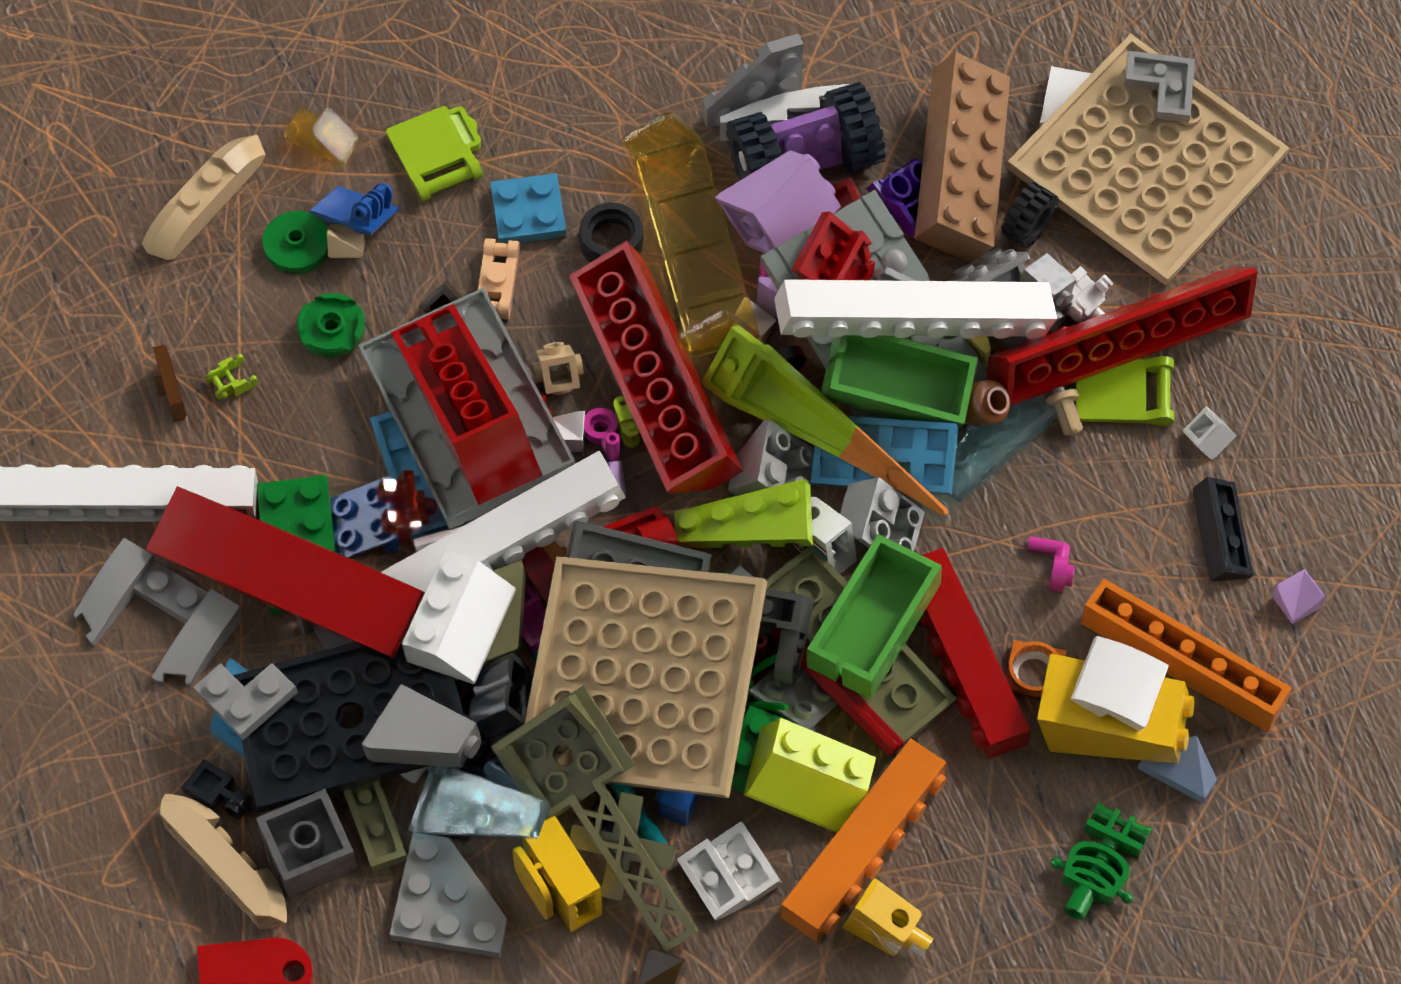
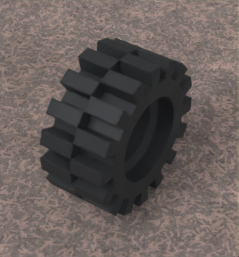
M1037 182L1028 184L1027 189L1024 188L1021 191V195L1015 198V203L1009 207V214L1005 215L1003 220L1005 222L1001 226L1002 234L1024 248H1029L1031 244L1033 245L1036 242L1037 237L1040 238L1043 235L1042 231L1050 225L1048 223L1053 219L1054 212L1057 210V204L1059 203L1057 195Z

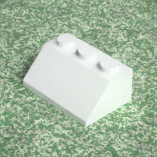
M444 550L402 642L407 662L475 684L514 597L516 588L481 562Z

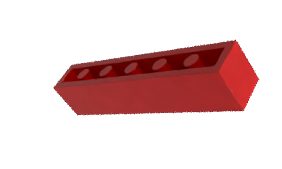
M944 548L923 554L922 556L942 565L941 585L918 621L920 627H926L929 633L927 638L929 648L933 656H939L944 665L942 667L944 680L949 688L954 687L958 695L956 699L958 710L963 718L968 717L973 727L971 729V736L977 749L983 748L987 759H991L1028 745L1030 727Z

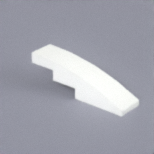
M849 84L820 86L783 93L748 104L720 117V141H729L726 136L728 121L763 112L767 117V121L775 124L825 108L824 94L827 91Z

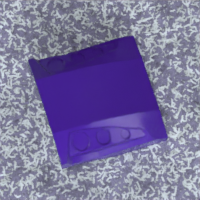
M914 158L885 178L875 181L866 187L868 192L873 190L877 192L894 220L911 237L915 236L923 161L917 160V158Z

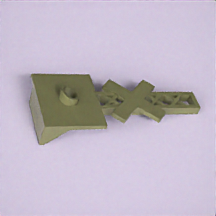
M584 685L491 746L538 820H547L554 815L557 817L569 808H573L583 825L572 824L571 842L576 849L603 854L607 861L601 897L623 901L626 890L665 952H668L699 931L658 868L672 869L676 846L642 839L637 836L644 796L621 792L619 804L617 805L605 786L636 764ZM560 745H566L572 749L573 760L568 766L561 765L556 759V750ZM597 791L601 797L598 811L585 809L580 801ZM606 806L611 812V814L605 813ZM591 817L597 818V819H596V824H594V822H593V820L591 819ZM604 820L615 822L613 832L602 830ZM631 861L641 863L639 874L629 872ZM647 869L652 877L646 876ZM631 880L637 881L636 887ZM644 883L659 886L662 891L660 905L644 901L642 898ZM667 901L670 903L672 908L666 907ZM652 912L658 913L657 919L655 918ZM665 914L679 917L686 928L684 932L671 940L662 928Z

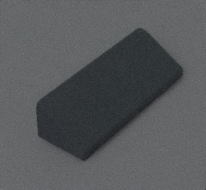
M1206 477L1193 487V496L1210 581L1249 579L1253 577V571L1236 484L1232 481Z

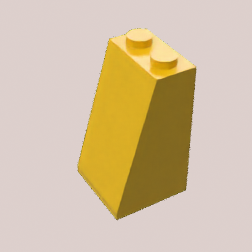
M1050 654L1037 717L1049 752L1179 764L1181 750L1186 751L1188 747L1189 732L1188 729H1185L1187 718H1192L1194 712V696H1189L1185 681L1164 677L1147 726L1137 731L1109 714L1099 717L1071 701V696L1085 660Z

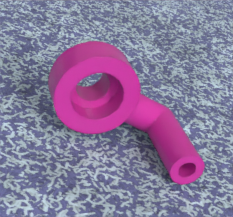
M606 408L590 410L585 415L584 435L586 439L593 444L601 445L609 461H617L620 457V440L617 434L618 420L616 415ZM598 427H604L607 429L604 432L595 431V429Z
M1029 536L1027 550L1055 555L1049 590L1063 593L1064 586H1072L1075 566L1068 565L1070 546L1066 542Z

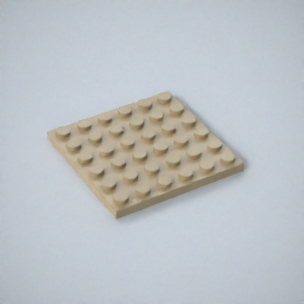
M1130 33L1008 160L1006 168L1027 184L1037 182L1057 195L1059 198V203L1057 204L1059 208L1167 286L1288 154L1289 147L1195 79H1193L1189 122L1155 119L1157 90L1124 86L1128 51L1159 53Z
M556 556L525 723L584 685L636 764L609 783L729 798L768 582L764 578ZM560 745L556 750V759L561 765L568 766L573 760V752L569 746Z

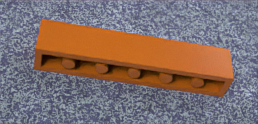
M1104 578L1084 606L1081 620L1082 625L1104 638L1133 647L1168 664L1166 674L1176 680L1185 681L1188 687L1267 733L1287 704L1292 690L1291 686Z
M910 738L781 904V918L816 943L824 933L829 936L839 924L841 919L839 913L846 905L852 907L858 900L863 890L860 887L867 877L873 879L883 866L884 860H882V857L889 849L895 851L905 836V832H903L910 821L915 824L920 819L926 809L924 803L931 794L937 796L947 782V777H945L947 762Z

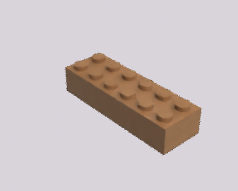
M954 52L937 65L932 73L914 239L971 263L994 247L1010 76L958 52Z

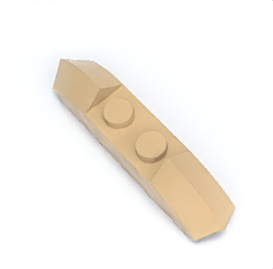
M258 135L237 138L222 146L167 203L151 224L142 241V245L148 254L166 260L175 259L261 166L266 154Z
M165 794L161 800L160 815L165 829L259 929H275L286 924L287 909L285 898L272 872L268 868L256 870V864L244 851L238 854L231 846L233 841L228 833L220 826L216 829L214 828L220 817L210 808L184 796Z

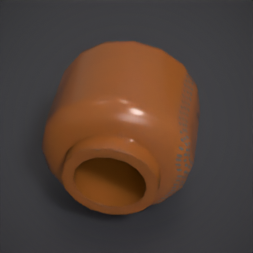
M994 380L973 383L965 422L979 428L1002 422L1010 410V398L1005 387Z

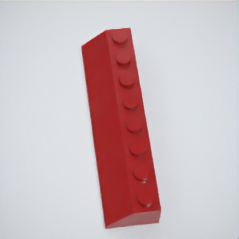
M625 241L569 275L666 491L672 494L714 489L743 472L644 258L628 241Z
M1231 267L1223 271H1216L1199 280L1183 283L1177 288L1153 294L1147 299L1130 305H1123L1114 311L1100 316H1093L1073 326L1060 328L1046 336L1030 339L1026 343L1010 349L1000 350L989 356L987 379L998 381L1005 387L1010 398V406L1053 391L1056 388L1072 384L1248 319L1252 314L1258 272L1255 267Z

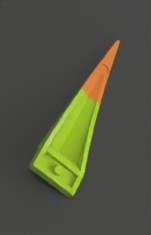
M739 325L731 327L701 382L702 385L727 404L762 420H771L789 433L839 457L874 477H880L890 486L938 514L946 515L949 513L942 503L769 344L764 345Z

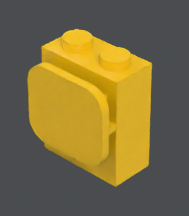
M555 815L547 820L539 819L530 824L526 832L522 833L524 850L520 846L512 850L515 871L542 916L546 920L554 916V907L571 933L602 915L601 887Z

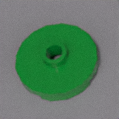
M305 211L286 212L275 217L267 225L263 233L264 254L269 264L278 271L285 273L286 271L295 272V274L307 273L318 268L328 256V229L325 223L314 214ZM301 238L299 241L296 242L291 241V239Z
M339 293L321 294L316 296L314 301H311L309 304L307 302L301 308L297 317L298 337L303 346L314 355L325 358L341 357L352 352L362 342L366 333L365 315L362 309L349 296ZM330 326L337 327L335 330H327Z

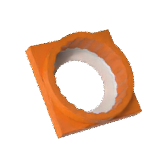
M1013 640L1006 679L1012 692L1041 698L1044 686L1031 687L1021 682L1018 676L1020 665L1029 659H1038L1048 665L1050 654L1066 656L1067 650L1053 648L1043 642Z

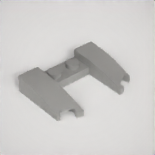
M123 538L108 558L74 612L76 621L84 617L92 631L86 637L94 647L135 594L185 623L151 678L152 682L164 685L166 674L186 676V687H191L243 620L239 605L212 589L206 592L154 560L153 554L126 538Z

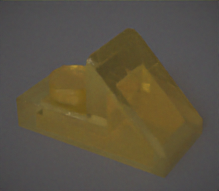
M328 107L325 108L321 116L300 108L284 131L285 140L341 166L344 165L359 143V137Z

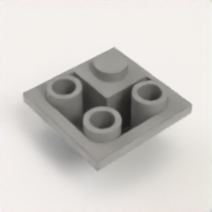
M764 420L737 454L743 472L730 479L728 491L738 496L801 479H806L811 486L814 448L771 420Z
M880 477L848 484L840 512L842 516L852 523L855 538L869 548L877 534L912 551L915 550L925 513L924 510Z

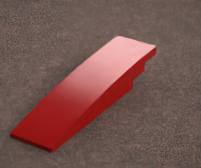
M178 486L145 549L155 556L214 581L222 587L391 658L395 657L425 594L420 589Z

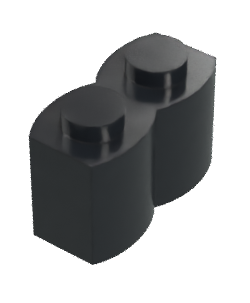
M514 653L482 666L475 684H472L475 696L470 704L469 719L477 723L478 730L487 738L524 722L527 715L526 694L529 691L531 681L529 666Z

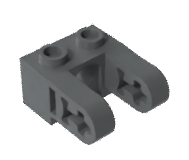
M766 588L760 626L781 630L774 667V680L779 683L795 685L801 670L814 599L802 594Z

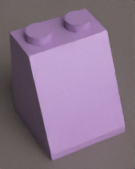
M791 150L715 197L745 244L763 253L775 249L780 244L815 225L822 212L830 211L834 214L841 207L834 196L836 193L834 187L827 180L823 179L818 171L820 169L818 162L809 154L802 155Z

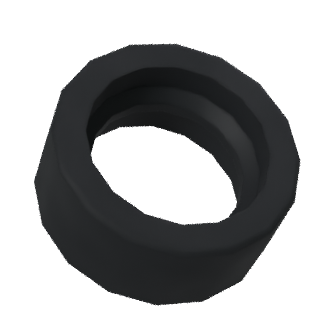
M603 203L587 211L580 221L579 244L583 256L589 263L612 250L594 244L591 238L593 230L608 223L620 224L628 228L631 232L629 243L639 254L642 252L644 241L643 225L640 217L632 208L622 203Z

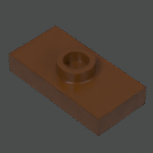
M164 344L153 347L160 375L154 377L159 397L166 395L174 422L184 420L187 415L167 346L165 347Z

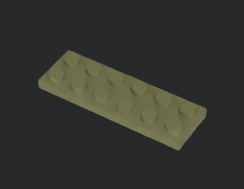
M808 546L766 580L768 582L767 589L802 594L814 599L806 640L809 645L848 583L814 546ZM904 644L872 699L859 694L903 739V746L910 738L913 739L952 707L957 699L906 644Z

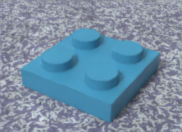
M557 173L490 182L499 243L508 244L509 240L525 243L567 237Z

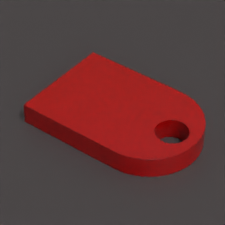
M275 937L197 946L199 984H313L314 974L308 954L299 944L286 938ZM297 965L302 967L305 972L300 980L292 982L284 978V972L290 966Z

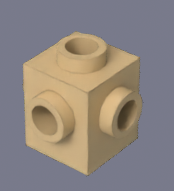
M553 342L544 345L543 350L536 351L538 362L532 363L535 383H542L546 394L561 395L571 392L572 389L580 388L578 375L584 374L580 354H574L570 344L564 345L563 342ZM561 364V366L557 369H552L550 367Z

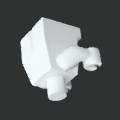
M1080 266L1072 273L1077 279L1072 291L1074 297L1064 312L1065 315L1079 323L1084 322L1088 317L1091 318L1105 314L1099 307L1105 301V292L1113 285V282L1105 274L1095 283Z

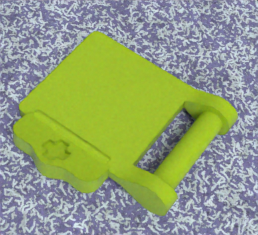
M442 106L386 130L387 137L421 202L431 199V194L470 178H473L475 181L483 177L481 166L472 154L473 151L481 148V138L477 133V122L467 115L463 107L458 106L449 110L446 106ZM462 161L466 164L462 168L425 182L423 180L425 176Z
M1168 356L1137 359L1077 381L1076 390L1079 399L1076 401V409L1080 421L1147 423L1157 426L1173 425L1175 423V413L1171 410L1170 373L1174 371V359ZM1146 371L1156 373L1157 409L1146 411Z

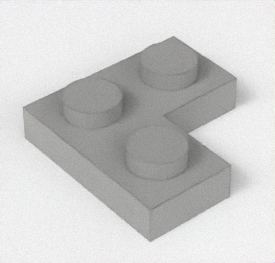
M1128 51L1124 86L1157 90L1155 119L1188 123L1191 116L1195 59Z
M220 663L193 687L196 694L242 740L248 737L298 693L296 686L273 663L266 667L245 687Z

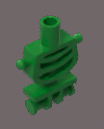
M1100 801L1097 803L1091 819L1088 818L1084 833L1103 843L1078 842L1071 848L1067 862L1062 861L1058 857H1054L1050 861L1052 868L1064 869L1062 884L1074 889L1064 911L1070 917L1077 920H1084L1094 900L1106 906H1110L1117 897H1120L1125 904L1133 901L1132 894L1123 890L1127 884L1130 869L1128 863L1116 850L1118 849L1139 859L1143 846L1153 828L1136 822L1137 817L1132 815L1128 821L1120 818L1122 810L1116 808L1113 811L1103 806V803ZM1095 819H1098V820H1100V821L1106 823L1107 826H1105V825H1103V824H1101V823H1098V822H1096V821H1094V820H1095ZM1115 825L1124 828L1122 833L1113 830ZM1131 835L1141 840V843L1129 838L1128 836ZM1109 864H1111L1113 867H1115V868L1117 869V871L1119 872L1120 876L1118 875V873H1117L1112 867L1109 866Z

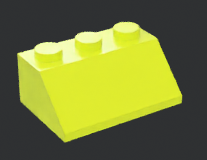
M779 718L760 728L744 795L837 833L867 794L876 757Z

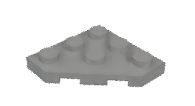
M799 33L767 42L758 50L759 57L749 66L743 63L725 79L727 85L719 93L716 94V92L711 91L702 99V118L706 128L720 126L721 116L748 104L783 93L801 90L803 42Z
M413 832L389 934L390 940L501 958L508 925L506 916L450 838Z

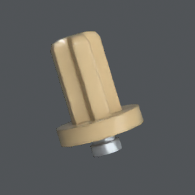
M1064 387L1054 389V395L1044 401L1047 409L1055 410L1065 436H1073L1083 430V426L1074 404L1079 399L1077 390H1065Z

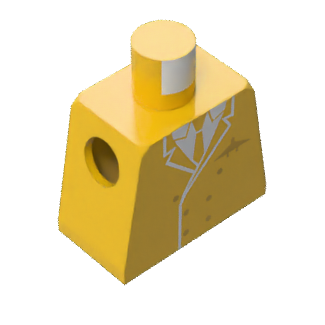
M875 878L869 884L842 926L845 930L891 956H895L901 947L905 946L922 957L934 939L915 927L922 916L921 911Z

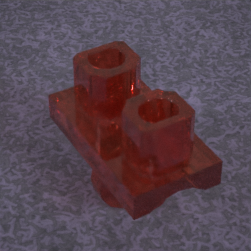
M403 470L398 478L382 479L377 486L378 500L380 502L395 503L396 508L385 509L382 513V532L399 534V543L410 544L412 541L411 534L418 531L421 526L427 525L429 523L428 516L433 515L437 511L436 501L425 497L424 490H416L413 470Z

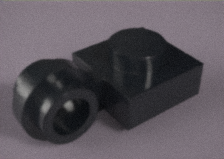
M205 759L202 760L182 785L184 794L207 806L212 811L221 800L225 801L222 806L223 809L235 819L240 820L242 816H248L252 811L251 805L254 801L246 792L238 788L234 792L229 791L235 784L233 776Z

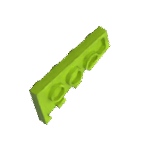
M801 479L675 511L674 524L678 544L685 548H722L724 544L752 547L753 544L769 543L771 547H785L786 543L813 546L810 484L806 479Z

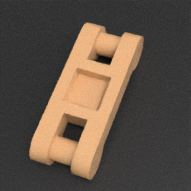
M485 238L478 290L484 287L489 298L500 299L499 302H491L500 319L509 320L520 242L509 240L508 244L496 243V239ZM495 256L507 257L506 263L494 262Z

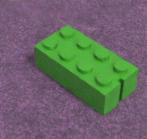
M844 335L832 339L828 362L831 364L826 368L821 393L832 402L899 420L956 423L959 429L965 424L978 358L895 336L878 335L872 338H865L861 335Z
M877 534L808 646L807 667L835 682L840 676L842 677L843 686L872 699L941 585L942 565Z

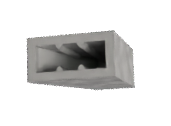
M401 684L363 741L362 747L367 759L373 762L462 768L467 758L471 759L477 753L481 744V736L477 723Z

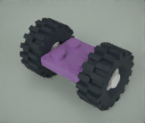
M856 82L827 91L824 94V109L775 124L767 121V117L763 112L728 121L726 125V136L729 139L727 141L728 148L731 150V160L734 162V170L739 177V181L790 150L802 155L809 154L820 165L818 171L842 164L844 167L846 166L848 172H853L884 162L886 156L884 151L886 149L885 142L882 139L884 134L879 125V115H876L875 112L876 107L874 102H871V96L866 91L865 86L861 82Z

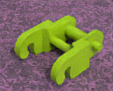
M238 354L235 361L232 357H229L219 362V367L209 371L206 375V382H213L217 388L215 393L217 399L227 398L233 393L236 397L258 384V379L255 375L250 377V382H247L245 378L240 381L235 380L231 375L230 371L239 367L244 362L245 358L242 354ZM227 376L230 383L223 386L220 379Z
M618 396L614 400L615 415L618 420V433L626 447L635 448L640 443V431L628 405H620L621 403H626L624 396Z

